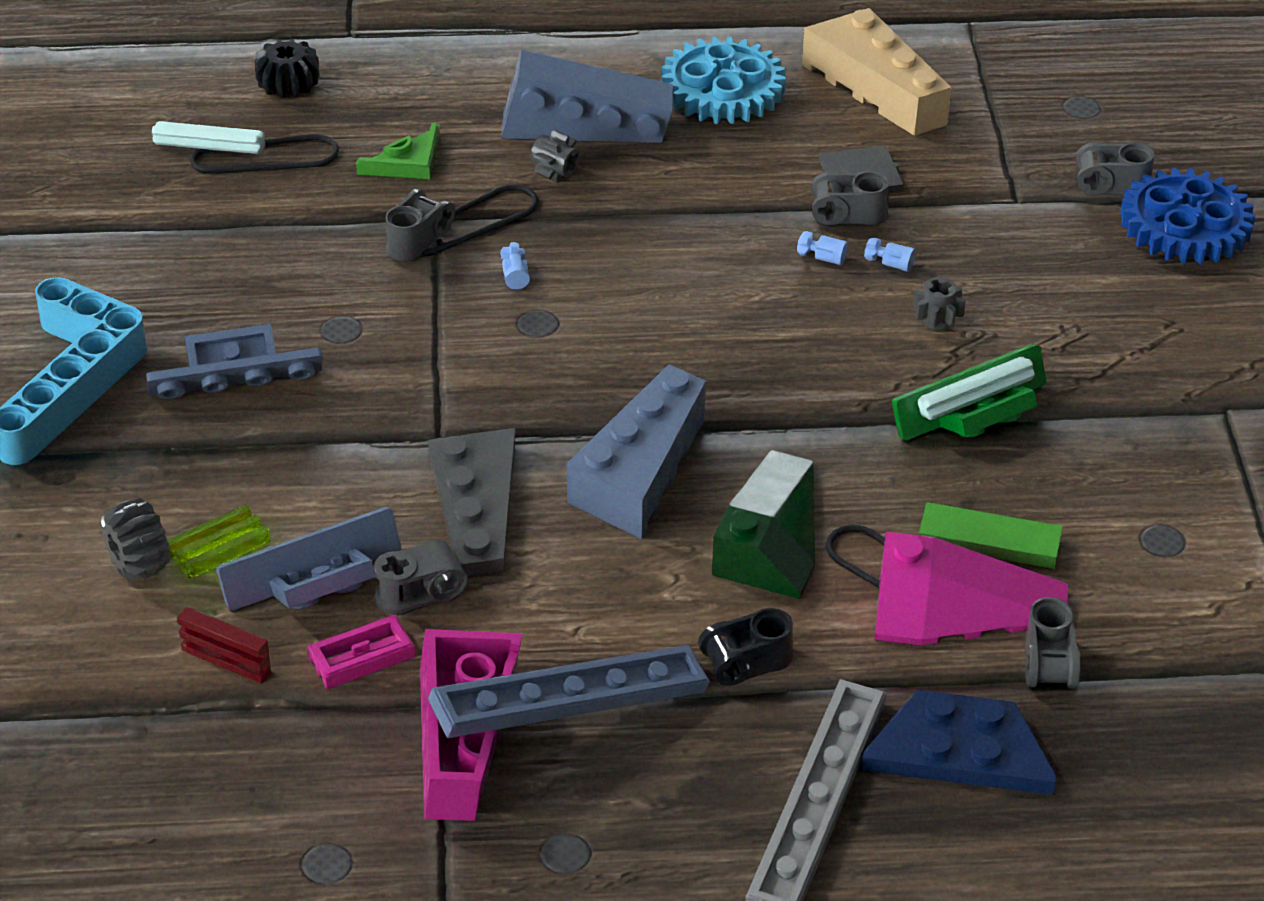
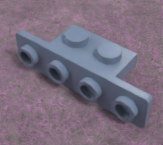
M271 324L184 336L189 367L149 372L146 376L149 396L173 399L182 396L186 391L202 389L205 392H219L228 388L229 385L246 383L249 386H260L269 383L274 378L287 376L295 380L306 379L313 376L315 372L322 371L323 355L321 348L276 354Z
M383 507L217 566L216 571L225 604L231 611L273 596L287 608L303 609L318 603L319 597L333 592L348 593L359 589L363 581L376 577L372 561L387 552L400 551L401 543L393 511L388 507Z

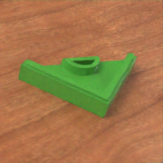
M432 123L428 132L413 139L408 135L383 147V153L373 158H358L356 162L357 175L430 179L440 138V124Z

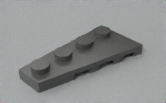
M515 428L427 440L428 455L453 553L467 574V577L503 572L508 532V512L510 509V489L513 475V455L515 452Z

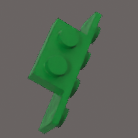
M1029 344L894 398L892 406L899 438L907 441L940 427L959 433L961 437H974L984 433L985 427L998 422L1006 423L1019 419L1022 412L1037 407L1034 389L1044 386L1047 382L1041 347L1037 344ZM1018 357L1030 359L1033 363L1035 376L1028 382L933 420L923 418L919 412L918 399L922 395Z

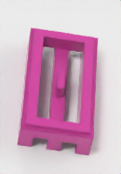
M392 615L308 645L307 654L311 664L315 663V671L318 676H322L325 688L329 689L414 658L415 646L396 615Z

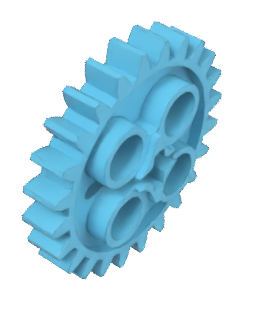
M714 36L712 37V43H706L702 39H697V46L684 43V51L674 49L673 57H666L665 65L661 67V81L673 84V109L685 108L684 116L686 117L697 113L701 122L707 117H713L714 124H718L721 118H727L730 124H734L735 117H741L744 121L749 122L750 114L763 117L764 109L773 111L775 103H781L782 94H785L786 77L785 67H781V59L772 58L773 51L761 52V44L749 47L747 46V39H743L738 44L733 43L732 37H728L725 42H720Z

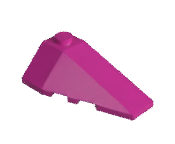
M886 532L881 563L874 640L922 646L937 644L939 637L963 634L966 640L980 638L982 631L1003 628L1010 633L1027 631L1031 606L1035 601L1041 598L1053 597L1059 598L1068 604V584L935 537Z

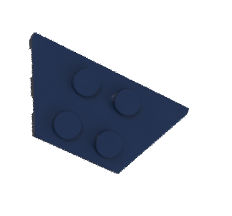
M916 690L863 752L861 771L1054 795L1056 775L1018 706L1013 701Z

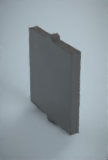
M886 145L819 153V162L824 172L860 173L877 171L888 178L889 192L903 191L904 184L898 173V163L893 162Z

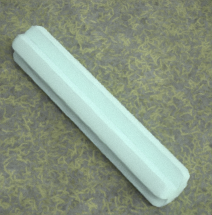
M162 121L157 122L152 128L153 142L157 145L259 154L265 148L264 133L259 130Z
M1018 357L922 395L918 399L919 412L923 418L933 420L1028 382L1035 376L1033 363L1030 359Z

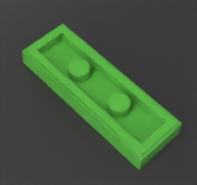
M926 502L919 535L935 537L995 559L1055 569L1063 526Z

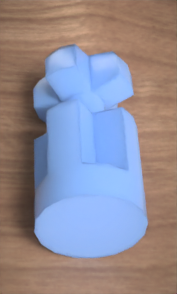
M805 231L798 240L797 252L800 255L807 256L810 250L815 251V259L843 265L848 251V242L823 235L818 241H814L813 233Z
M871 238L866 245L864 257L867 260L875 261L880 256L882 257V264L909 272L915 260L916 249L892 242L887 243L886 247H882L881 239Z
M511 242L509 247H503L500 251L501 259H503L502 267L505 283L511 289H522L530 281L527 261L524 260L525 250L519 248L518 243Z

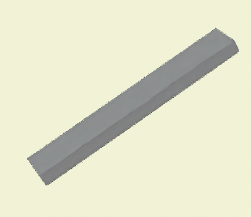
M839 680L747 892L745 901H804L863 759V752L870 742L884 708L886 692Z

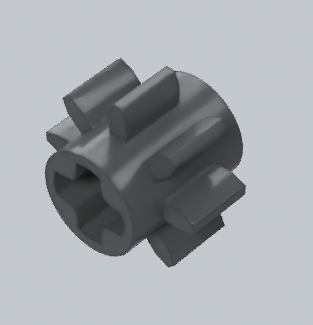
M552 130L550 137L541 135L535 141L531 150V161L537 164L534 172L554 182H559L561 175L570 177L576 171L580 162V151L574 148L577 140L557 130Z
M935 277L924 281L923 291L914 290L912 308L916 309L915 319L922 320L926 327L934 330L947 329L950 326H954L955 317H964L966 299L962 298V288L957 287L952 280Z

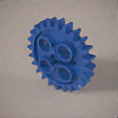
M1172 168L1171 175H1166L1159 169L1156 170L1155 178L1143 174L1142 182L1132 181L1131 189L1125 190L1120 210V216L1122 217L1121 227L1127 228V237H1137V247L1150 245L1149 254L1153 255L1162 251L1165 253L1164 259L1166 261L1175 255L1179 256L1182 264H1186L1188 258H1194L1199 265H1203L1204 257H1209L1217 263L1219 262L1220 254L1232 258L1234 249L1242 251L1244 250L1245 242H1250L1255 221V214H1252L1254 205L1246 203L1247 194H1236L1238 189L1236 184L1225 187L1224 177L1213 181L1209 179L1210 173L1207 171L1201 176H1195L1193 168H1189L1186 174H1180L1176 168Z

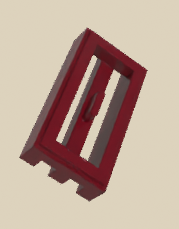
M186 607L178 615L177 623L182 626L179 630V636L184 639L181 643L182 651L260 684H263L271 674L267 639L189 607Z

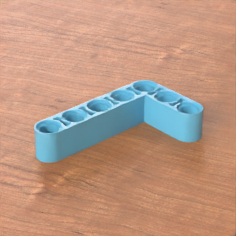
M50 278L38 284L35 294L43 330L72 344L0 407V460L10 465H20L32 460L145 356L147 344L143 316L140 310L65 278Z

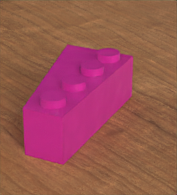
M425 629L420 665L424 819L475 821L500 729L447 738L428 701L432 688L516 674L523 633Z

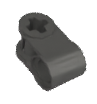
M1137 142L1127 144L1087 143L1077 151L1075 156L1076 165L1080 169L1077 176L1078 187L1081 191L1090 195L1125 194L1126 189H1131L1132 181L1142 182L1143 174L1152 177L1155 153L1150 146ZM1094 153L1097 154V163H1094ZM1092 175H1095L1096 184L1092 183Z
M877 171L860 173L824 172L816 176L812 181L811 191L815 198L812 205V214L817 222L824 225H876L887 219L889 180L884 174ZM828 183L832 184V193H828ZM828 204L832 205L831 214H828Z
M420 189L410 191L406 198L386 213L387 254L399 261H410L418 258L424 250L439 237L445 235L450 229L455 216V206L449 201L438 202L428 198L425 192Z
M431 540L419 546L387 552L380 555L374 564L375 576L379 579V587L375 592V603L381 611L387 614H404L419 607L450 601L458 597L465 590L468 583L467 574L452 549L442 540ZM390 565H392V571H388ZM399 595H403L402 600H399Z
M1041 598L1031 606L1025 638L1027 687H1036L1039 682L1067 683L1068 688H1077L1080 676L1079 647L1076 645L1072 609L1059 598Z

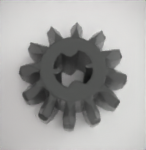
M141 498L132 501L126 500L115 504V507L105 511V515L101 518L103 528L101 535L105 540V549L109 552L111 563L116 565L120 575L133 581L138 578L145 579L156 574L155 572L165 568V565L170 560L168 552L170 544L166 539V530L162 527L160 516L155 514L150 503L143 501Z

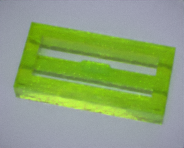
M245 504L171 537L167 541L170 544L168 550L170 556L190 579L271 542L270 530L266 525L261 526L260 518L256 514L252 516V509L248 504Z

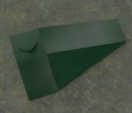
M771 450L729 504L713 536L712 575L801 599L815 567L813 461Z

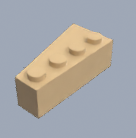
M870 8L857 10L854 13L804 28L802 66L810 71L817 68L824 72L826 81L835 87L840 84L848 87L853 91V98L861 103L875 104L879 107L878 113L914 136L947 126L951 86Z

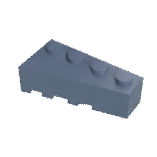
M521 49L503 111L501 139L537 140L541 135L550 137L552 130H557L577 141L662 143L672 114L673 84Z
M670 364L666 366L567 462V503L642 539L648 528L649 518L652 513H656L662 502V494L667 484L672 483L677 473L678 463L682 457L686 456L704 422L706 381Z

